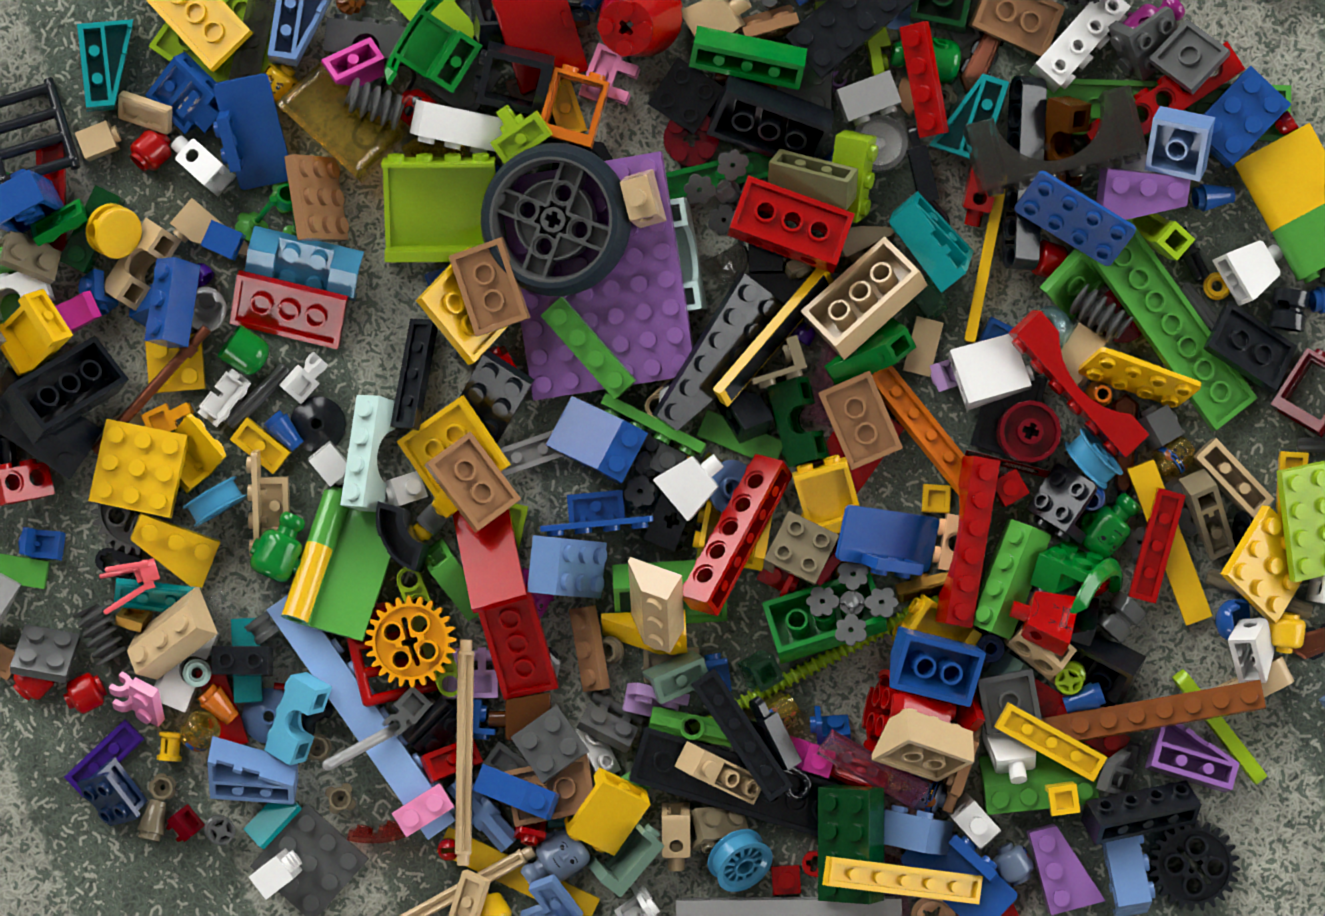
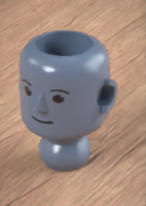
M566 828L558 831L554 829L547 833L546 839L537 846L535 853L538 860L534 863L525 864L520 872L529 885L533 881L555 874L560 882L568 878L572 880L574 876L584 871L583 868L590 861V854L581 841H575L568 836Z

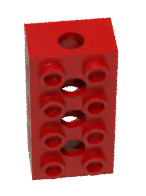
M748 175L727 236L833 273L855 213ZM765 211L771 218L763 219L758 215V212ZM792 221L797 225V228H788L784 222ZM818 230L824 237L816 238L812 235L811 231Z

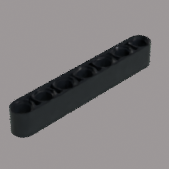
M1020 75L1013 77L1009 88L1002 262L1007 269L1033 271L1039 263L1041 227L1018 214L1014 208L1038 172L1043 171L1047 86L1043 78Z

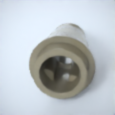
M150 799L149 805L137 828L139 830V838L160 842L161 836H164L165 802Z

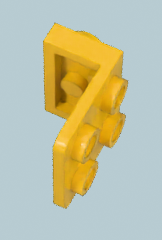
M188 414L174 431V433L190 436L179 484L186 493H189L210 477L226 457L222 444L208 433L204 423L200 419L195 418L193 414Z

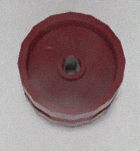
M1029 400L1016 403L1003 412L997 422L996 438L998 446L1006 456L1016 462L1031 463L1041 461L1055 451L1060 443L1062 430L1059 418L1053 409L1042 402ZM1026 427L1032 429V436L1029 438L1024 437L1026 433L1022 432Z

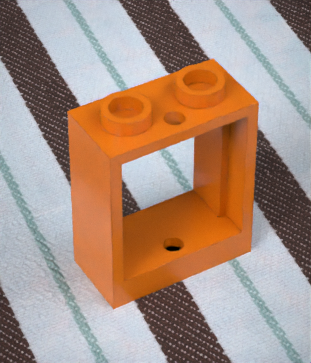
M563 64L562 69L555 67L541 117L553 133L550 138L592 149L610 83L605 81L606 76L590 72L589 76L579 74V69L570 65ZM562 78L601 89L588 135L549 124Z

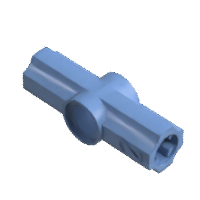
M455 780L446 790L456 800ZM472 790V824L479 831L482 830L497 849L503 852L516 840L513 838L515 830L503 818L500 809L488 796Z

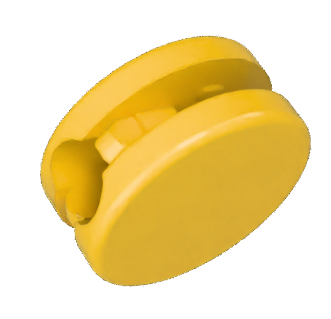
M114 203L98 207L90 215L86 225V238L89 245L95 251L113 259L123 258L131 254L138 246L142 235V226L138 216L133 211Z

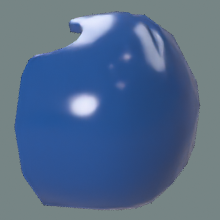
M1227 600L1219 607L1216 613L1215 625L1219 635L1228 641L1239 620L1250 619V607L1247 600Z

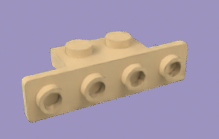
M260 449L253 450L251 457H247L246 460L247 473L251 474L252 484H248L247 498L248 501H252L253 512L248 514L249 529H253V540L249 541L250 557L252 556L250 550L256 538L260 539V536L266 530L273 529L277 531L280 515L285 511L290 513L289 476L261 477Z

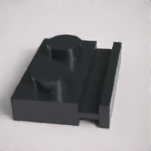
M441 696L414 725L410 726L402 734V737L422 755L440 749L457 732V709Z

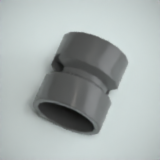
M1118 591L1109 602L1110 608H1103L1098 614L1097 625L1122 644L1131 633L1130 627L1132 625L1137 626L1147 613L1130 597Z

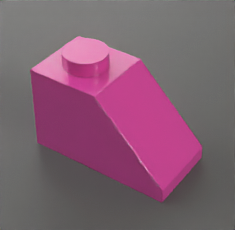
M369 37L322 59L321 63L335 84L350 86L352 81L358 77L360 79V86H363L367 81L371 82L383 76L385 58L372 38Z

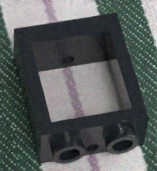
M489 41L487 50L482 49L478 65L483 66L481 76L475 75L472 88L473 92H477L476 102L500 108L509 105L513 111L530 115L538 111L541 115L552 76L555 56ZM493 58L540 69L533 101L485 91Z

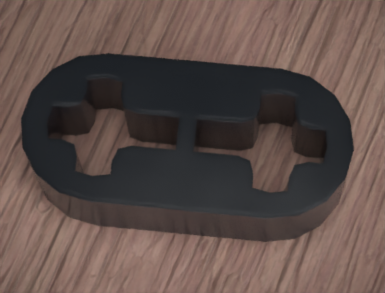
M103 548L97 553L95 563L99 570L105 572V562L102 560V556H108L109 552L113 553L112 558L120 561V564L139 562L143 559L132 554H125V552L120 550L116 551L114 548ZM131 573L116 576L119 578L136 580V577H132Z

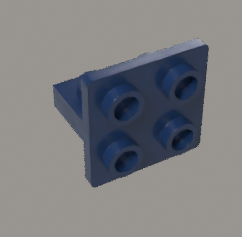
M115 757L109 759L91 777L81 779L77 783L83 797L93 804L98 811L100 819L109 826L138 819L141 816L138 810L148 802Z

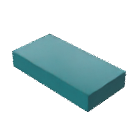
M296 801L294 804L267 803L247 824L244 830L260 848L265 849L303 808Z

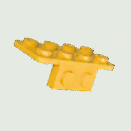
M1102 347L1079 366L1078 370L1079 374L1086 376L1089 380L1101 381L1111 385L1114 389L1126 390L1140 398L1160 402L1163 406L1168 404L1170 408L1179 407L1201 389V382L1164 369L1159 365L1112 348Z

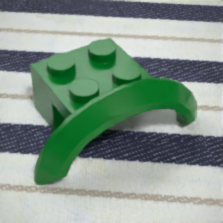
M426 0L407 25L388 58L384 69L386 83L391 85L397 75V69L401 62L445 92L453 93L483 45L460 30H454L431 14L443 0Z
M1061 542L1039 553L1030 584L1049 593L1057 594L1077 584L1078 581L1082 582L1083 584L1070 613L1076 614L1088 608L1096 591L1108 578L1111 580L1108 592L1115 593L1121 590L1123 574L1117 560L1113 558L1103 560V557L1097 553H1086L1079 550L1078 546L1073 543Z

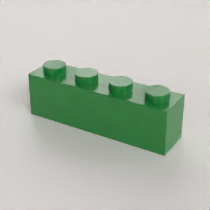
M697 25L689 67L799 90L805 68L807 48Z

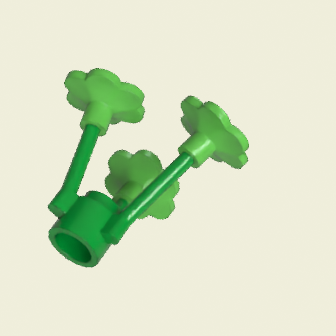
M288 181L273 185V193L269 196V202L259 214L257 212L249 214L242 212L238 215L235 230L246 235L244 241L250 243L254 226L268 229V224L262 219L273 206H276L277 211L281 214H286L289 211H292L293 214ZM293 214V226L288 225L284 227L283 233L297 236Z

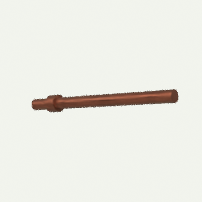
M203 324L189 339V346L179 348L180 350L116 421L129 423L188 357L192 358L198 351L197 347L211 333V330ZM102 436L91 448L96 454H99Z

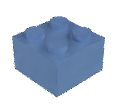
M1160 106L1153 117L1144 170L1200 182L1207 168L1215 117Z

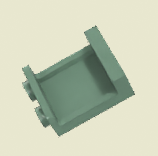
M642 816L615 856L610 855L603 863L591 854L587 866L602 884L621 898L663 849L664 844L658 839L661 834Z

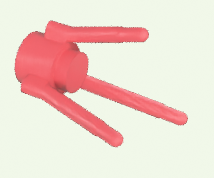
M154 558L105 567L106 573H101L99 575L100 579L134 573L137 583L143 582L144 584L113 603L103 613L107 615L144 591L155 588L154 581L159 580L160 576Z

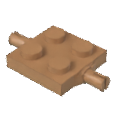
M983 724L973 734L974 757L979 745V736ZM972 764L942 780L945 783L944 789L947 790V797L942 810L953 814L957 799L960 798Z

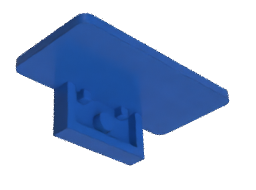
M261 73L216 83L213 90L219 113L216 121L213 122L216 137L222 140L223 148L220 151L223 164H228L230 173L236 172L239 187L246 190L288 181L284 156L289 155L268 75Z
M1046 171L1038 172L1014 208L1018 214L1104 266H1110L1136 232L1135 225Z
M623 490L567 495L569 523L541 525L540 532L546 531L547 537L565 535L564 530L575 529V534L592 533V527L603 526V532L620 530V524H631V529L647 528L648 522L653 521V515L625 517Z
M847 505L844 511L835 556L840 561L860 563L871 567L870 572L878 575L887 576L888 571L894 572V576L910 579L911 574L922 576L923 572H927L930 569L940 523L939 519L925 515Z
M952 833L951 840L948 842L950 845L948 856L922 853L908 849L901 856V862L905 866L983 876L979 904L943 900L959 916H1001L1017 899V892L995 871L998 866L987 855L981 858L974 851L977 846L965 835L959 838L956 834Z

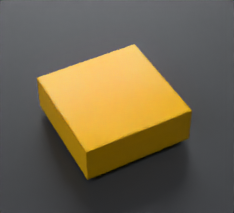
M923 484L921 512L950 514L951 486Z

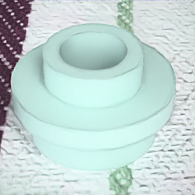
M192 659L183 668V678L190 686L201 687L210 680L211 668L202 659ZM196 667L200 668L203 672L199 678H195L191 674L192 670Z

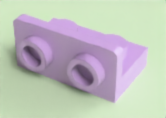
M627 683L622 709L625 712L651 717L653 706L678 711L679 706H688L690 695L684 694L660 704L656 700L652 686L642 683Z

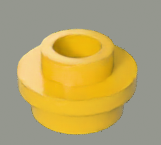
M1219 272L1211 273L1205 278L1203 291L1208 298L1221 300L1228 296L1230 290ZM1214 281L1221 283L1222 288L1218 292L1212 289Z

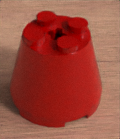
M602 0L597 29L604 44L620 56H655L665 51L678 38L682 29L681 0ZM630 21L633 23L631 28L626 25Z
M883 669L878 673L879 682L875 688L870 687L867 694L861 727L866 729L867 740L864 741L863 745L866 751L873 753L889 718L897 715L903 709H915L919 713L935 716L939 720L950 723L956 715V705L890 688V670Z

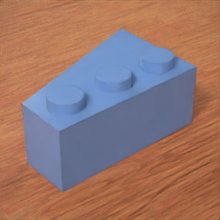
M276 0L268 49L269 62L297 67L332 0Z
M212 736L207 761L210 799L294 804L298 785V764L289 766L266 751Z
M892 805L891 809L884 808V844L922 853L948 856L950 846L948 842L951 840L954 822L933 818L934 813L917 810L916 814L908 813V808Z
M1143 835L1102 843L1105 866H1107L1110 879L1109 890L1110 893H1113L1115 903L1114 916L1147 913L1152 903V898H1155L1154 884L1152 881L1148 882L1146 871L1150 870L1147 854H1142L1140 844L1144 843Z

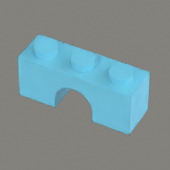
M308 672L290 675L284 686L285 692L281 703L276 708V717L272 728L267 734L264 750L289 766L305 762L314 736L304 730L301 723V715L304 713L308 716L324 712L332 686Z

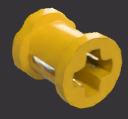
M159 731L158 736L161 737V745L157 760L182 761L180 743L181 738H184V733Z

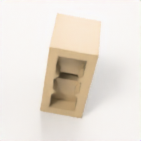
M1021 624L1006 645L1050 681L1063 670L1077 649L1069 644L1063 656L1057 655L1024 639L1021 636L1023 624Z

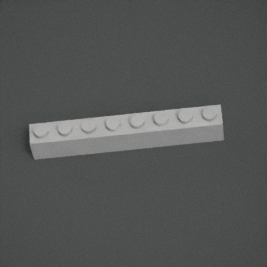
M818 896L676 898V916H902L901 896H884V901L868 905L818 901Z

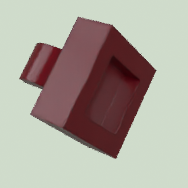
M187 804L167 820L169 824L166 826V829L168 831L172 828L179 835L175 839L177 842L182 840L186 842L201 830L205 824Z

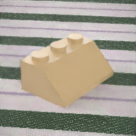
M630 557L628 560L633 620L644 644L649 645L655 650L670 653L684 630L682 575Z
M195 587L149 622L141 633L136 632L127 649L135 674L158 680L218 634L200 588Z
M903 709L897 715L889 718L872 753V760L938 782L974 763L973 731L962 728L958 724L939 720L938 717L919 713L915 709Z

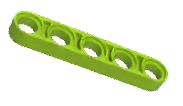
M406 567L399 571L396 580L405 604L407 596H412L413 601L419 597H423L427 603L432 600L421 572H416ZM408 571L414 572L418 579L416 585L411 588L404 586L402 583V576ZM423 616L416 617L413 622L414 628L419 632H422L423 627L427 624V620ZM427 642L422 647L425 657L431 659L436 651L434 645ZM448 653V657L453 662L452 664L446 663L443 665L446 670L445 673L435 671L437 676L435 682L441 694L452 697L457 695V689L454 692H447L443 688V680L447 676H454L457 679L458 665L453 653Z
M1183 668L1171 677L1182 693L1201 690ZM1222 717L1204 720L1231 756L1239 762V766L1255 785H1258L1268 777Z

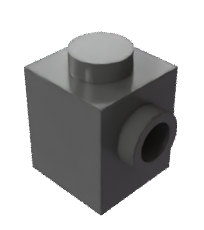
M1155 404L1141 412L1143 417L1137 420L1149 433V436L1144 441L1150 451L1162 447L1184 434L1178 423L1176 413L1170 409L1168 404L1160 408Z

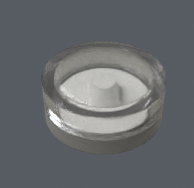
M873 115L870 116L871 121L858 125L855 132L877 136L876 145L879 150L877 159L873 162L872 172H887L895 168L903 160L908 147L907 134L903 126L894 118Z

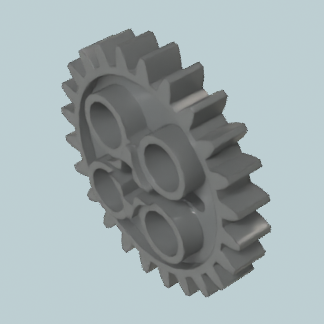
M177 494L176 500L181 498V495ZM95 503L98 504V509L91 510V513L99 515V519L92 523L93 525L101 524L103 527L97 534L107 533L108 537L105 543L109 544L115 541L114 550L116 551L124 545L125 554H130L134 547L136 554L141 555L143 549L130 539L139 514L135 515L130 530L125 532L124 529L133 516L134 510L120 508L123 510L125 518L118 524L113 521L112 512L119 507ZM175 505L172 518L145 514L174 523V521L182 520V517L176 515V511L183 509V506Z

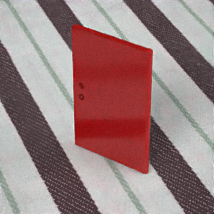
M491 0L505 45L555 56L552 76L555 67L562 69L563 64L578 68V73L588 70L568 0ZM511 62L520 93L525 94L536 89L540 69Z

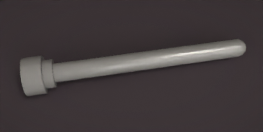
M428 698L432 704L435 702L434 699ZM407 721L405 730L411 726ZM397 723L389 725L328 758L322 763L323 769L330 771L393 737V733L398 728Z

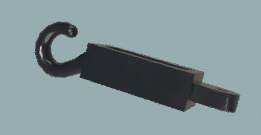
M916 125L907 127L911 148L906 149L915 190L950 225L947 213L935 201L939 199L927 144L921 145Z
M756 696L749 701V706L755 717L750 722L783 772L794 775L803 783L800 793L795 794L790 788L785 792L786 796L795 802L806 800L812 790L811 778L806 772L796 766L802 760L778 712H769L764 700Z

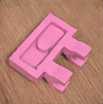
M598 43L586 76H589L590 72L606 76L605 81L610 83L606 103L609 98L627 106L631 95L625 90L613 87L618 72L637 80L641 69L635 64L623 61V56L611 51L606 45ZM582 84L578 95L597 103L601 89Z
M121 672L119 679L124 685L118 687L111 684L109 691L113 696L125 697L128 700L122 702L115 699L112 702L113 708L119 712L134 710L136 717L145 724L151 723L159 727L165 720L159 689L136 677L132 680L128 674Z

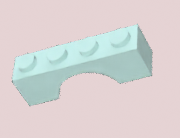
M685 197L671 199L670 203L687 311L707 309L691 206Z
M357 395L341 506L359 511L376 512L378 501L384 503L387 484L379 474L377 455L384 436L390 431L395 430V428L390 427L394 400L375 395Z

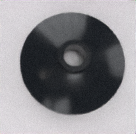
M320 396L305 399L302 404L299 403L290 419L298 434L304 440L300 446L312 452H316L328 441H331L336 446L342 439L346 428L345 416L338 404L331 399ZM318 418L321 420L322 426L319 429H314L312 421Z

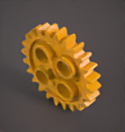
M407 596L406 604H403L400 597L395 600V607L389 602L385 603L386 613L381 610L376 611L380 617L379 620L370 619V623L375 628L374 630H366V633L373 637L372 640L365 642V645L373 646V650L366 655L376 657L371 666L376 667L380 665L382 667L378 674L379 676H383L387 672L390 674L388 678L389 683L393 682L397 677L401 687L405 684L406 680H409L410 687H415L417 679L424 686L427 684V676L433 681L437 680L436 670L441 673L446 672L442 666L443 662L452 664L453 661L447 655L448 653H456V650L449 646L450 643L457 641V638L449 637V633L456 628L446 626L451 617L446 616L442 618L440 616L444 609L443 607H439L435 611L432 609L434 601L430 600L425 606L423 605V597H419L416 603H413L412 596ZM418 616H423L427 620V628L422 632L417 631L413 625L414 619ZM403 617H406L408 621L410 636L417 637L418 642L414 643V649L420 660L419 666L415 664L412 647L405 645V641L408 640V634L402 622ZM392 624L397 625L400 629V636L396 640H391L387 636V628ZM427 642L433 644L436 649V653L431 659L425 658L422 654V647ZM400 651L405 652L409 657L408 664L405 667H399L395 662V656Z

